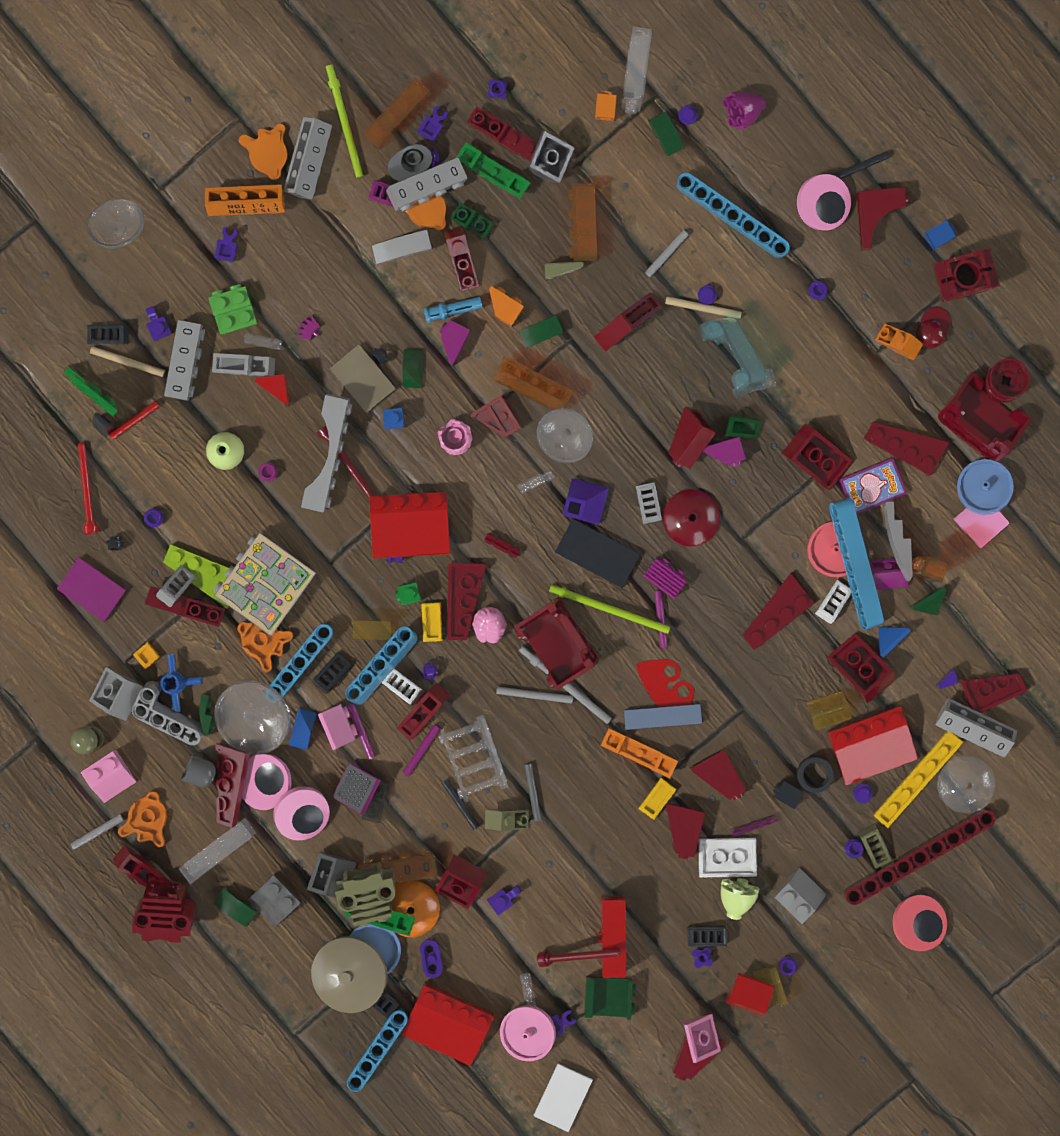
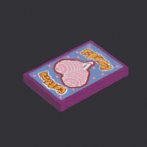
M893 458L839 480L846 498L852 500L856 514L907 494Z

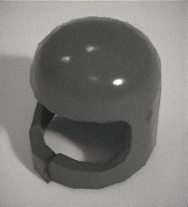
M193 755L183 772L181 781L206 788L212 783L216 768L212 762Z

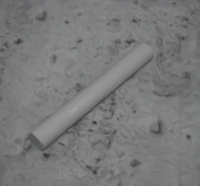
M684 230L645 271L648 277H651L688 237Z
M117 815L70 843L74 850L121 823L124 821L122 815Z

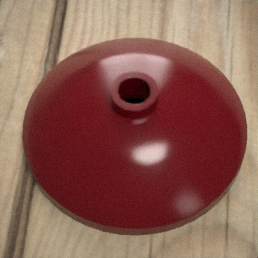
M687 489L676 493L668 500L663 511L665 531L673 541L683 546L693 547L708 542L717 532L720 523V512L716 502L705 492L696 489ZM690 514H694L696 516L695 521L692 522L689 520Z

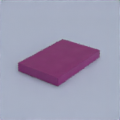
M78 557L57 588V590L103 622L106 621L127 591L80 557Z

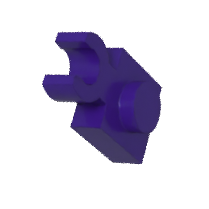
M438 106L433 110V117L431 118L427 115L417 130L418 134L432 143L443 128L440 121L445 120L448 116L446 111L443 116H438Z
M224 227L222 230L224 240L218 239L214 258L234 263L238 244L234 243L233 240L237 237L238 232L237 229H234L233 234L229 236L227 235V227Z
M570 1009L564 1011L560 1018L557 1013L550 1017L555 1026L556 1037L566 1031L564 1027L566 1024L573 1025L576 1022L575 1018L572 1020L566 1019V1016L571 1013Z

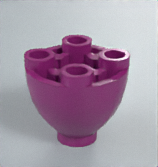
M746 91L729 93L722 100L729 116L728 124L731 128L736 127L739 130L753 124L759 117L761 110L766 108L762 95H755Z

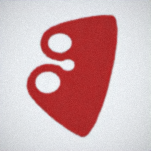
M650 660L636 664L638 675L658 708L691 705L694 689L690 683L680 681L672 689L667 687L669 682L676 681L680 676V668L676 662L672 660ZM672 665L675 667L676 674L673 677H666L664 674L666 666ZM680 686H687L689 688V695L687 697L681 698L677 694Z

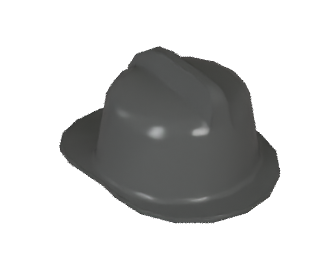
M421 144L407 145L391 157L388 163L389 174L398 181H403L420 174L429 168L432 162L431 152Z

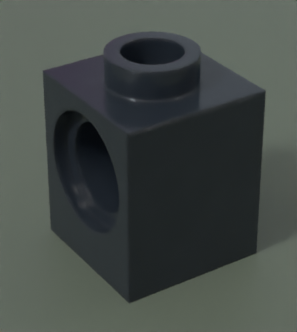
M784 780L781 783L778 782L773 789L775 793L773 797L793 809L797 807L804 795L803 791Z

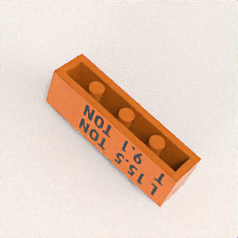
M282 185L205 188V208L208 216L285 213V195Z

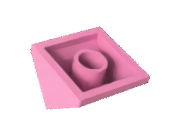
M712 1014L683 1020L693 1063L721 1052Z

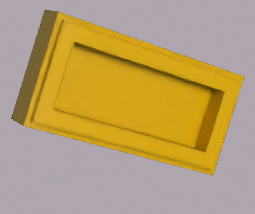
M422 603L423 642L442 641L441 603Z
M660 778L638 809L654 820L677 789Z

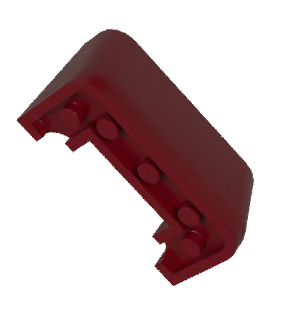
M972 371L941 409L938 419L944 426L986 459L998 462L1012 450L1033 418L1024 410L1016 409L1010 412L997 401L990 398L982 390L985 385L983 378Z
M559 598L554 599L514 626L517 637L520 640H528L548 670V678L546 680L550 687L555 688L556 691L593 668L599 662L596 652Z

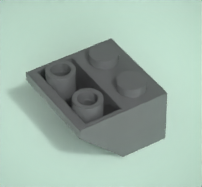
M320 851L307 890L336 898V881L344 879L343 871L355 869L357 862Z

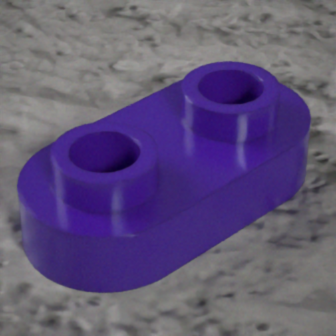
M427 939L420 946L423 971L427 977L436 978L442 972L440 949L435 940ZM428 945H431L433 947V951L428 952L426 950V947ZM431 964H434L437 968L436 970L432 971L430 970L429 966Z

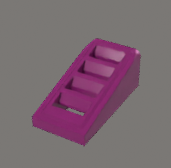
M374 180L368 199L393 207L389 196H387L386 200L383 199L386 189L391 185ZM378 187L382 188L379 197H376Z

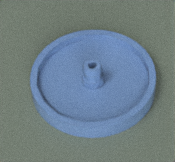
M988 459L977 460L967 465L961 472L957 482V493L961 503L969 511L979 515H991L1004 509L1011 500L1014 488L1013 479L1009 471L1002 464Z
M369 924L357 927L350 934V936L362 938L376 947L385 961L387 975L395 969L401 955V944L395 932Z

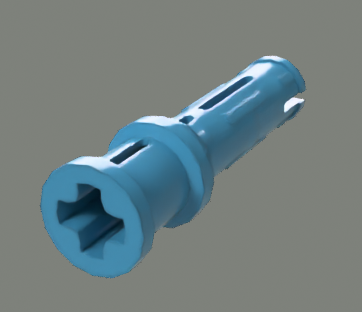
M479 296L447 305L439 303L438 306L423 307L426 322L429 324L430 321L438 319L446 320L447 316L482 309V303Z

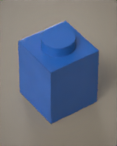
M946 220L925 232L924 236L931 248L935 250L955 238L954 233H956V230Z
M402 408L383 410L385 430L405 428Z

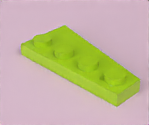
M170 545L163 563L174 571L180 565L185 567L196 576L192 584L228 609V605L214 597L216 592L213 590L220 581L223 583L226 580L227 576L225 573L229 568Z

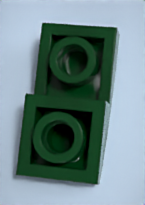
M662 112L648 120L666 156H670L684 148L682 140L666 112Z
M459 203L450 218L484 241L495 225L462 203Z
M556 314L523 328L519 332L526 348H529L563 333L564 329Z
M203 693L200 700V721L204 734L209 735L211 731L214 732L216 720H213L214 715L207 714V711H211L213 700L210 699L211 695Z
M223 888L213 903L225 914L245 927H248L258 912L245 900H240L228 888Z

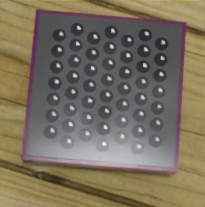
M349 763L332 797L364 815L381 780Z

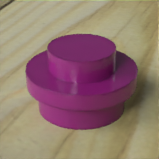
M267 462L259 467L258 474L263 481L270 482L277 477L278 470L274 464Z

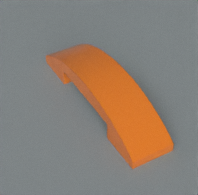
M608 728L600 745L668 778H671L678 763L677 760Z

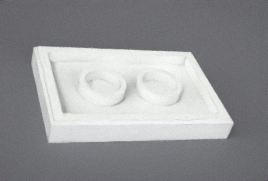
M699 838V877H757L756 838Z
M558 1063L534 1116L569 1132L593 1079Z

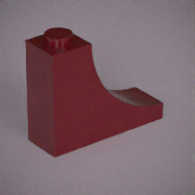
M905 187L866 190L856 193L861 251L871 248L872 234L880 219L890 212L904 209L906 204L909 203L908 192H905Z
M650 292L618 315L597 333L594 338L606 352L660 310L662 306Z

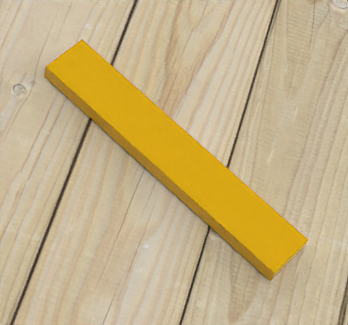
M946 731L873 816L889 828L964 742L955 734Z

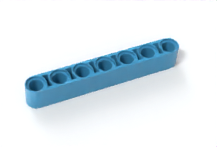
M683 173L679 176L676 186L683 194L774 257L782 258L788 253L789 243L693 175ZM687 178L690 180L691 185L683 187L680 180ZM698 189L705 190L706 197L699 198L696 195V191ZM719 200L722 203V208H713L712 202ZM735 211L738 215V218L736 220H730L728 218V212ZM745 222H751L753 224L752 231H746L743 226ZM761 233L768 234L769 241L762 242L759 235ZM782 244L785 247L784 253H778L775 250V245Z
M850 498L831 503L829 505L830 514L859 623L864 630L884 623V617L854 504Z

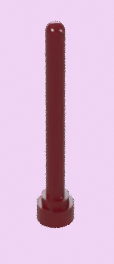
M324 426L316 433L320 438H323L324 441L327 440L329 443L327 426ZM343 450L342 453L338 452V457L367 498L375 496Z
M619 949L553 955L548 951H543L537 954V963L540 967H549L553 962L618 957L621 955V951Z

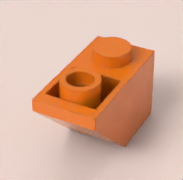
M491 286L489 291L495 317L512 327L524 308L521 305L522 301L515 296H512V298L505 295L506 291L499 286L495 288Z
M885 323L875 339L899 355L913 361L923 346V343L913 335Z

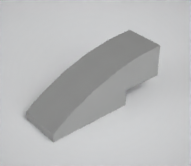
M427 230L372 245L376 265L432 250Z
M214 353L212 372L258 377L274 376L276 358Z

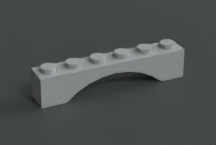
M332 394L325 395L321 414L326 422L329 433L328 457L320 475L305 488L301 508L323 513L326 511V508H330L332 497H329L330 489L334 490L336 482L333 475L334 471H338L340 460H337L338 452L342 453L344 441H341L342 434H346L348 423L345 420L346 416L350 415L352 409L349 398Z

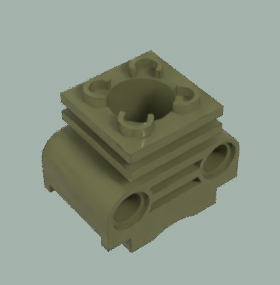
M381 862L371 864L364 869L343 871L344 879L336 881L337 889L335 895L340 909L345 912L351 911L354 926L359 925L363 927L369 925L370 922L377 920L378 922H384L389 917H392V903L390 901L395 897L396 887L392 867L383 869Z

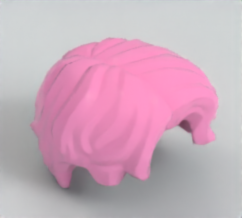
M451 419L446 427L443 426L438 430L440 445L450 455L463 454L470 448L472 442L471 430L463 421Z
M494 607L479 609L472 623L475 634L482 643L486 641L497 643L504 635L507 627L503 614Z

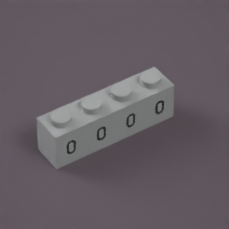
M303 117L283 192L299 198L313 199L332 125L316 118Z
M457 157L388 187L386 192L395 211L402 210V212L411 209L412 205L417 202L421 205L430 200L429 197L434 195L440 197L446 194V190L450 188L456 190L463 187L464 182L468 178Z
M178 320L165 397L189 401L190 397L193 398L195 386H192L193 378L196 379L198 374V367L195 366L197 359L200 360L202 348H199L200 340L203 341L205 336V329H202L203 326L201 324Z
M949 698L939 711L935 724L1004 758L1014 745L1017 730Z

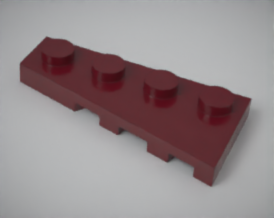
M217 743L215 744V751H218V760H216V768H218L216 787H218L219 795L216 798L217 823L235 828L237 826L250 753Z

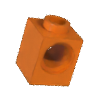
M601 91V94L597 93L595 120L614 121L617 95H613V92Z

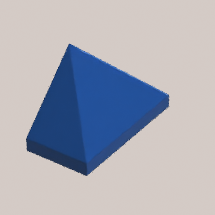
M878 627V655L884 658L910 632V629Z
M298 708L289 741L290 746L307 750L317 715L316 712Z

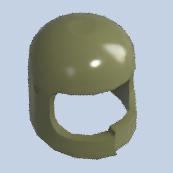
M89 725L75 730L71 735L70 744L76 753L86 755L99 750L104 743L105 737L99 728ZM90 728H93V729L98 733V735H99V737H100V742H99L98 747H97V743H98L97 735H96L95 732H94L93 730H91Z

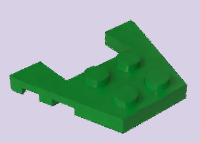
M70 366L63 370L69 377L70 383L77 386L110 415H115L118 411L115 407L116 403L109 395L105 393L103 396L101 394L102 391L92 381L88 383Z

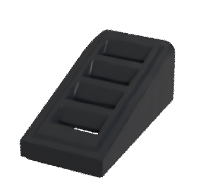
M87 325V344H129V326ZM95 329H98V340H95ZM103 329H105V340H103ZM111 329H113V340H111Z
M96 412L93 415V427L103 437H107L115 429V426L103 414Z
M337 652L313 678L312 683L323 693L327 694L351 667L352 663ZM336 659L345 666L343 669L335 663ZM331 665L340 672L338 675L329 668ZM327 671L334 679L331 680L324 673ZM322 677L329 685L326 686L319 679Z
M725 925L687 927L688 946H727V928ZM693 931H697V942H694ZM701 931H705V941L701 940ZM709 931H713V941H709ZM717 931H720L721 941H717Z
M384 990L382 996L373 1007L388 1019L400 1002ZM385 996V1001L379 1005L378 1002ZM388 1002H392L391 1006L385 1010L384 1007Z

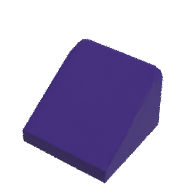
M950 669L936 684V687L941 689L956 685L958 681L955 670Z

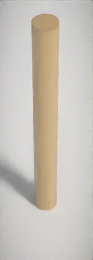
M668 296L665 304L737 319H740L742 314L741 311Z
M94 346L91 347L90 354L164 377V369Z

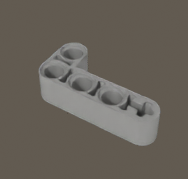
M155 681L147 682L139 692L132 708L133 716L189 745L198 744L205 735L201 723L179 712H173V709L157 702L161 687ZM147 690H150L153 695H150ZM140 706L145 707L146 711L142 710ZM157 714L161 715L163 719H160ZM174 723H178L181 728L175 726Z

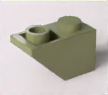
M485 810V829L498 831L528 829L529 810Z

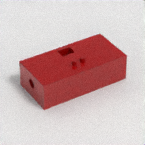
M601 896V932H598L601 940H598V943H601V950L619 949L621 951V955L618 957L602 958L603 978H626V900L624 896Z

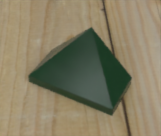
M404 349L403 388H422L423 350Z
M733 413L729 419L726 435L757 439L762 420Z
M945 586L939 587L909 606L910 609L938 616L946 593Z

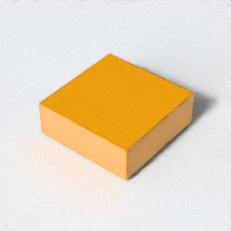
M149 642L133 654L144 669L160 658V655Z

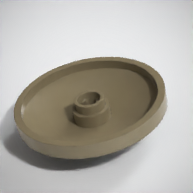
M342 936L329 941L318 951L313 960L311 978L317 995L326 1005L340 1012L357 1013L373 1006L382 996L387 984V967L382 955L371 943L359 937Z

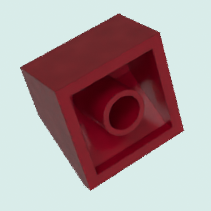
M454 854L435 892L469 909L481 889L488 872Z

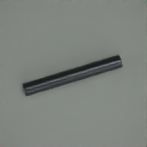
M885 151L839 171L834 176L839 179L845 178L889 159V153Z
M448 779L444 780L441 783L472 829H477L480 826Z

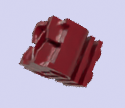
M990 248L932 264L942 302L979 294L1000 286ZM958 267H964L970 271L972 275L970 286L962 285L956 277Z
M148 882L144 895L139 900L133 916L132 933H141L142 941L166 940L172 943H181L182 936L190 937L193 922H195V904L192 900L185 898L186 884H181L180 882Z

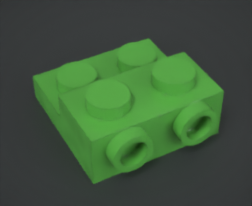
M241 284L230 287L231 291L223 293V290L212 292V297L208 298L221 336L257 325L247 288L245 286L241 287Z

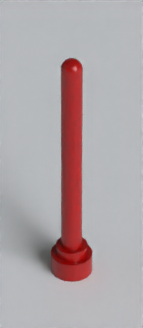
M80 442L78 444L86 516L83 533L95 534L99 533V527L96 525L93 517L85 443Z

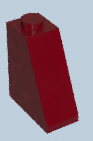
M687 406L683 410L668 453L673 458L672 462L675 465L690 469L716 432L699 411Z
M723 749L689 767L695 775L729 800L733 798L735 801L744 796L743 792L746 789Z
M666 803L674 852L682 859L689 860V857L694 858L705 812Z
M685 1033L672 1072L680 1080L685 1081L686 1078L691 1080L716 1054L693 1063ZM718 1038L720 1049L722 1050L725 1042Z

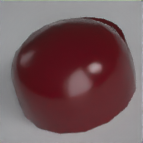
M933 307L923 314L916 332L917 339L923 343V347L932 349L937 348L943 343L950 327L948 313L942 308Z

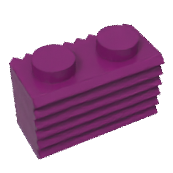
M656 557L642 576L674 599L687 582L685 579L686 574L678 568L674 571L669 567L671 563L663 557L660 559Z

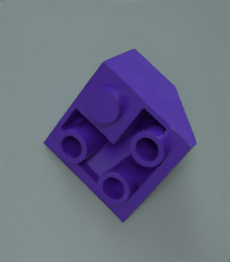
M572 478L562 515L599 525L609 488Z

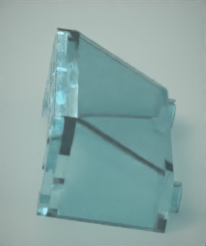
M732 317L711 319L700 325V335L703 341L712 340L717 345L726 341L741 368L732 376V383L735 387L732 393L736 400L765 384L767 379L766 371L736 319Z

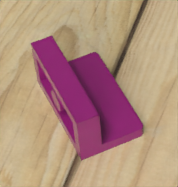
M895 558L869 560L876 590L908 587L909 581H906Z

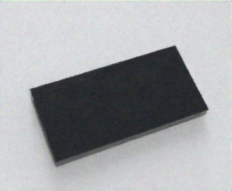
M574 519L571 520L555 550V553L620 588H623L640 554Z

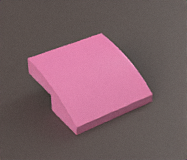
M965 508L954 518V521L979 548H982L1009 524L1000 511L991 515H979Z

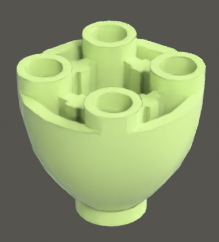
M220 432L212 436L206 446V456L209 462L222 470H230L236 467L242 461L244 455L242 441L235 434L229 432ZM221 446H224L226 448V452L224 454H221L219 452V448Z
M738 878L737 881L723 879L721 883V900L727 911V917L740 920L742 915L755 904L759 888L748 884L746 879Z

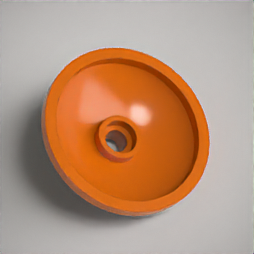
M404 880L396 884L395 897L390 901L392 903V911L416 917L410 936L399 935L419 937L426 934L435 926L439 918L440 903L437 894L429 885L418 880ZM413 907L415 911L410 914L407 909Z

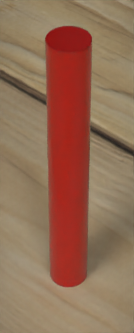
M156 401L152 402L108 435L114 440L160 406Z

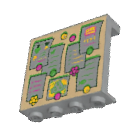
M259 533L257 536L253 534L247 543L250 545L247 551L242 550L236 558L239 562L235 567L230 566L225 573L227 576L226 580L223 583L220 581L213 591L216 592L214 597H217L266 634L272 636L316 573Z

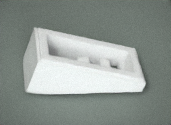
M836 580L815 614L832 624L851 595V589L839 580ZM836 588L844 592L846 595L843 596L837 591H835ZM834 595L835 597H837L838 599H840V600H842V601H841V602H838L837 600H835V599L832 598L831 596ZM828 601L835 605L837 608L834 609L833 607L828 605ZM825 608L826 610H828L829 612H831L833 615L829 614L828 612H826V611L823 610V609Z
M395 668L382 682V684L411 706H415L425 692ZM397 675V679L394 681L392 685H390L389 683L391 682L393 677ZM401 680H404L402 685L397 690V685L400 683ZM409 684V685H410L409 689L405 692V694H402V692L404 691V689H405V688L407 687V685ZM414 689H416V691L414 692V694H413V695L411 696V698L409 699L408 697L411 695V693L414 691Z

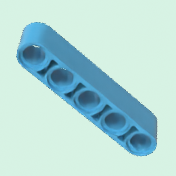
M319 625L274 679L266 693L270 700L278 701L282 699L325 647L334 632L330 625ZM322 627L329 629L330 633L327 638H323L319 634ZM308 643H316L317 651L315 653L308 651ZM297 657L304 658V667L299 668L296 666L295 660ZM285 672H290L293 675V680L290 683L285 682L283 679ZM273 687H278L281 690L279 697L272 696L271 689Z
M408 627L399 628L348 686L345 692L346 698L355 704H363L416 644L417 634ZM409 632L410 638L404 641V635ZM397 647V653L391 655V650ZM384 661V668L379 670L378 665ZM372 676L371 683L366 685L367 677ZM359 690V697L353 699L354 692Z
M395 1009L350 1073L347 1086L351 1091L358 1092L364 1087L406 1025L408 1013L405 1009ZM400 1013L405 1019L402 1022H397L394 1019V1015ZM390 1029L393 1031L394 1036L386 1038L383 1032ZM379 1045L382 1047L383 1052L376 1054L372 1048ZM368 1061L372 1064V1068L366 1070L362 1067V1063ZM358 1077L361 1080V1084L355 1086L351 1083V1079Z

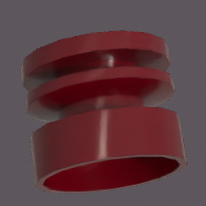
M1005 358L998 361L987 371L984 378V388L987 395L1000 403H1008L1015 400L1027 389L1030 382L1029 372L1026 366L1016 359ZM1007 379L1008 383L1003 385L1001 382Z

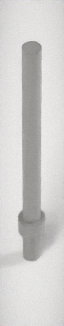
M524 645L519 649V652L527 657L534 667L537 666L546 674L548 673V670L537 654L531 652ZM570 683L563 686L566 691L606 724L612 719Z

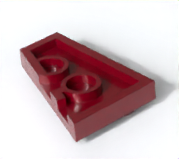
M1019 673L959 681L971 709L979 713H983L1028 691Z

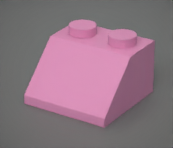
M339 704L318 714L333 750L356 740L355 735H358L354 724L350 725L348 718L351 716L347 706L343 707L342 704Z
M117 750L112 751L81 772L90 788L104 803L137 782Z

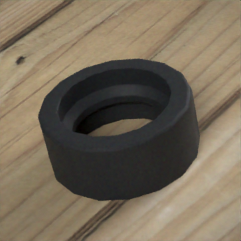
M810 756L800 762L796 777L803 789L811 793H820L830 787L834 772L827 760L819 756ZM813 763L822 765L826 771L824 782L817 786L808 784L804 778L806 767Z

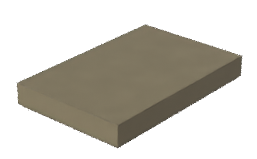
M357 345L330 368L366 413L396 389L360 345Z

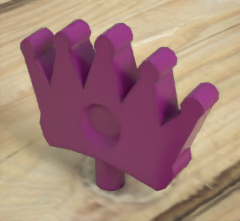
M310 315L312 321L307 318L304 319L308 325L300 322L304 329L298 328L302 335L297 334V337L310 341L313 335L319 336L316 330L320 328V325L312 315Z

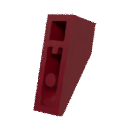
M435 683L396 729L411 741L451 694L438 683Z
M126 845L113 858L116 867L144 887H147L148 882L152 881L172 883L168 877Z

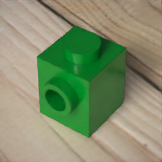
M417 582L399 586L398 591H395L397 602H401L402 605L421 601Z

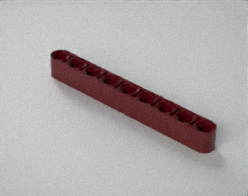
M987 809L978 810L848 886L844 891V898L851 905L860 904L990 828L996 821L995 814ZM988 813L990 819L988 822L983 823L981 817L983 814ZM967 823H972L973 830L969 833H966L965 825ZM956 833L957 839L954 842H949V834ZM935 842L940 843V849L937 852H933L931 849L932 844ZM918 852H923V860L916 861L915 855ZM901 862H907V869L905 871H899L898 869ZM889 871L891 873L890 879L883 881L882 874ZM868 881L874 882L872 890H866L865 888ZM851 891L858 892V897L855 900L849 899Z

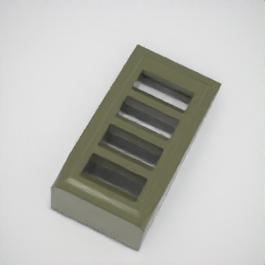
M546 263L545 280L583 268V263Z
M875 824L858 832L875 869L893 861ZM876 840H879L878 842H876V843H874V844H872V845H870V846L868 845L869 843H872V842H874V841H876ZM882 846V849L872 853L873 850ZM886 854L882 858L875 860V857Z

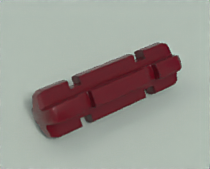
M488 533L484 539L486 543L492 544L493 547L505 553H510L509 555L514 558L520 553L519 548L512 547L510 543L500 538H495V535Z

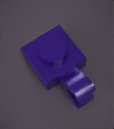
M154 306L145 309L151 320L146 325L154 342L172 334L165 317L159 318Z
M517 885L508 892H505L502 888L489 897L487 901L496 914L500 915L514 905L511 899L519 895L521 890Z

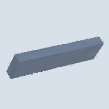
M700 704L624 711L625 730L702 724Z

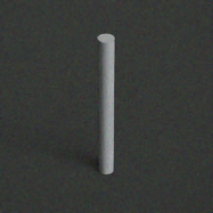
M497 686L496 694L564 703L573 702V696Z

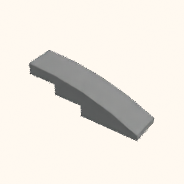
M886 502L884 514L890 546L906 581H910L913 576L911 539H903L902 520H895L894 502Z

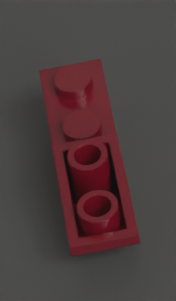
M477 106L466 122L517 156H521L528 161L531 160L538 143L511 128L507 123Z
M149 587L145 605L220 627L225 611L224 608L181 595L169 607L156 597L160 588Z

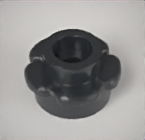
M374 348L375 351L371 353L374 361L380 366L383 363H387L388 354L383 348Z
M112 536L110 540L106 541L108 550H123L125 541L121 540V537Z

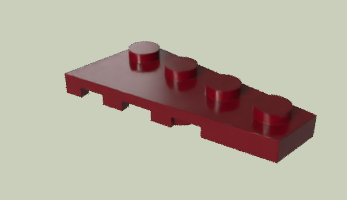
M875 422L871 423L863 440L928 476H931L949 444L946 441Z
M448 563L447 640H467L486 564Z
M791 573L742 634L753 650L761 646L814 604Z

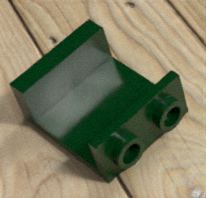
M586 976L585 1018L614 1016L626 1017L627 1020H631V1015H635V1003H632V995H636V984H633L632 978Z

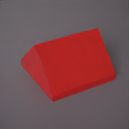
M284 374L255 379L254 382L285 405H290L287 377Z
M738 973L725 1003L760 1016L765 1015L775 986Z

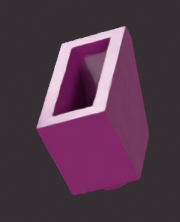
M449 320L448 323H443L439 332L442 333L441 339L449 363L454 365L470 330Z
M739 437L707 446L703 450L704 454L725 465L730 464L731 467L742 465V460L746 459Z

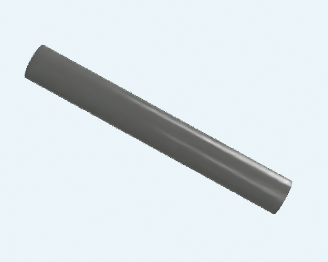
M532 763L525 764L534 821H541Z

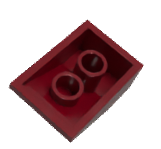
M804 423L781 453L828 491L831 490L853 462V460L806 423Z
M856 632L827 656V659L867 704L896 680L892 669Z

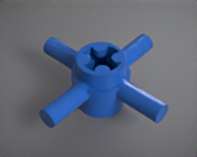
M175 654L167 655L169 673L161 681L155 682L160 685L164 692L172 695L173 712H180L179 693L184 690L185 686L202 684L203 679L201 676L185 678L181 673L177 672ZM176 679V686H170V681H174Z

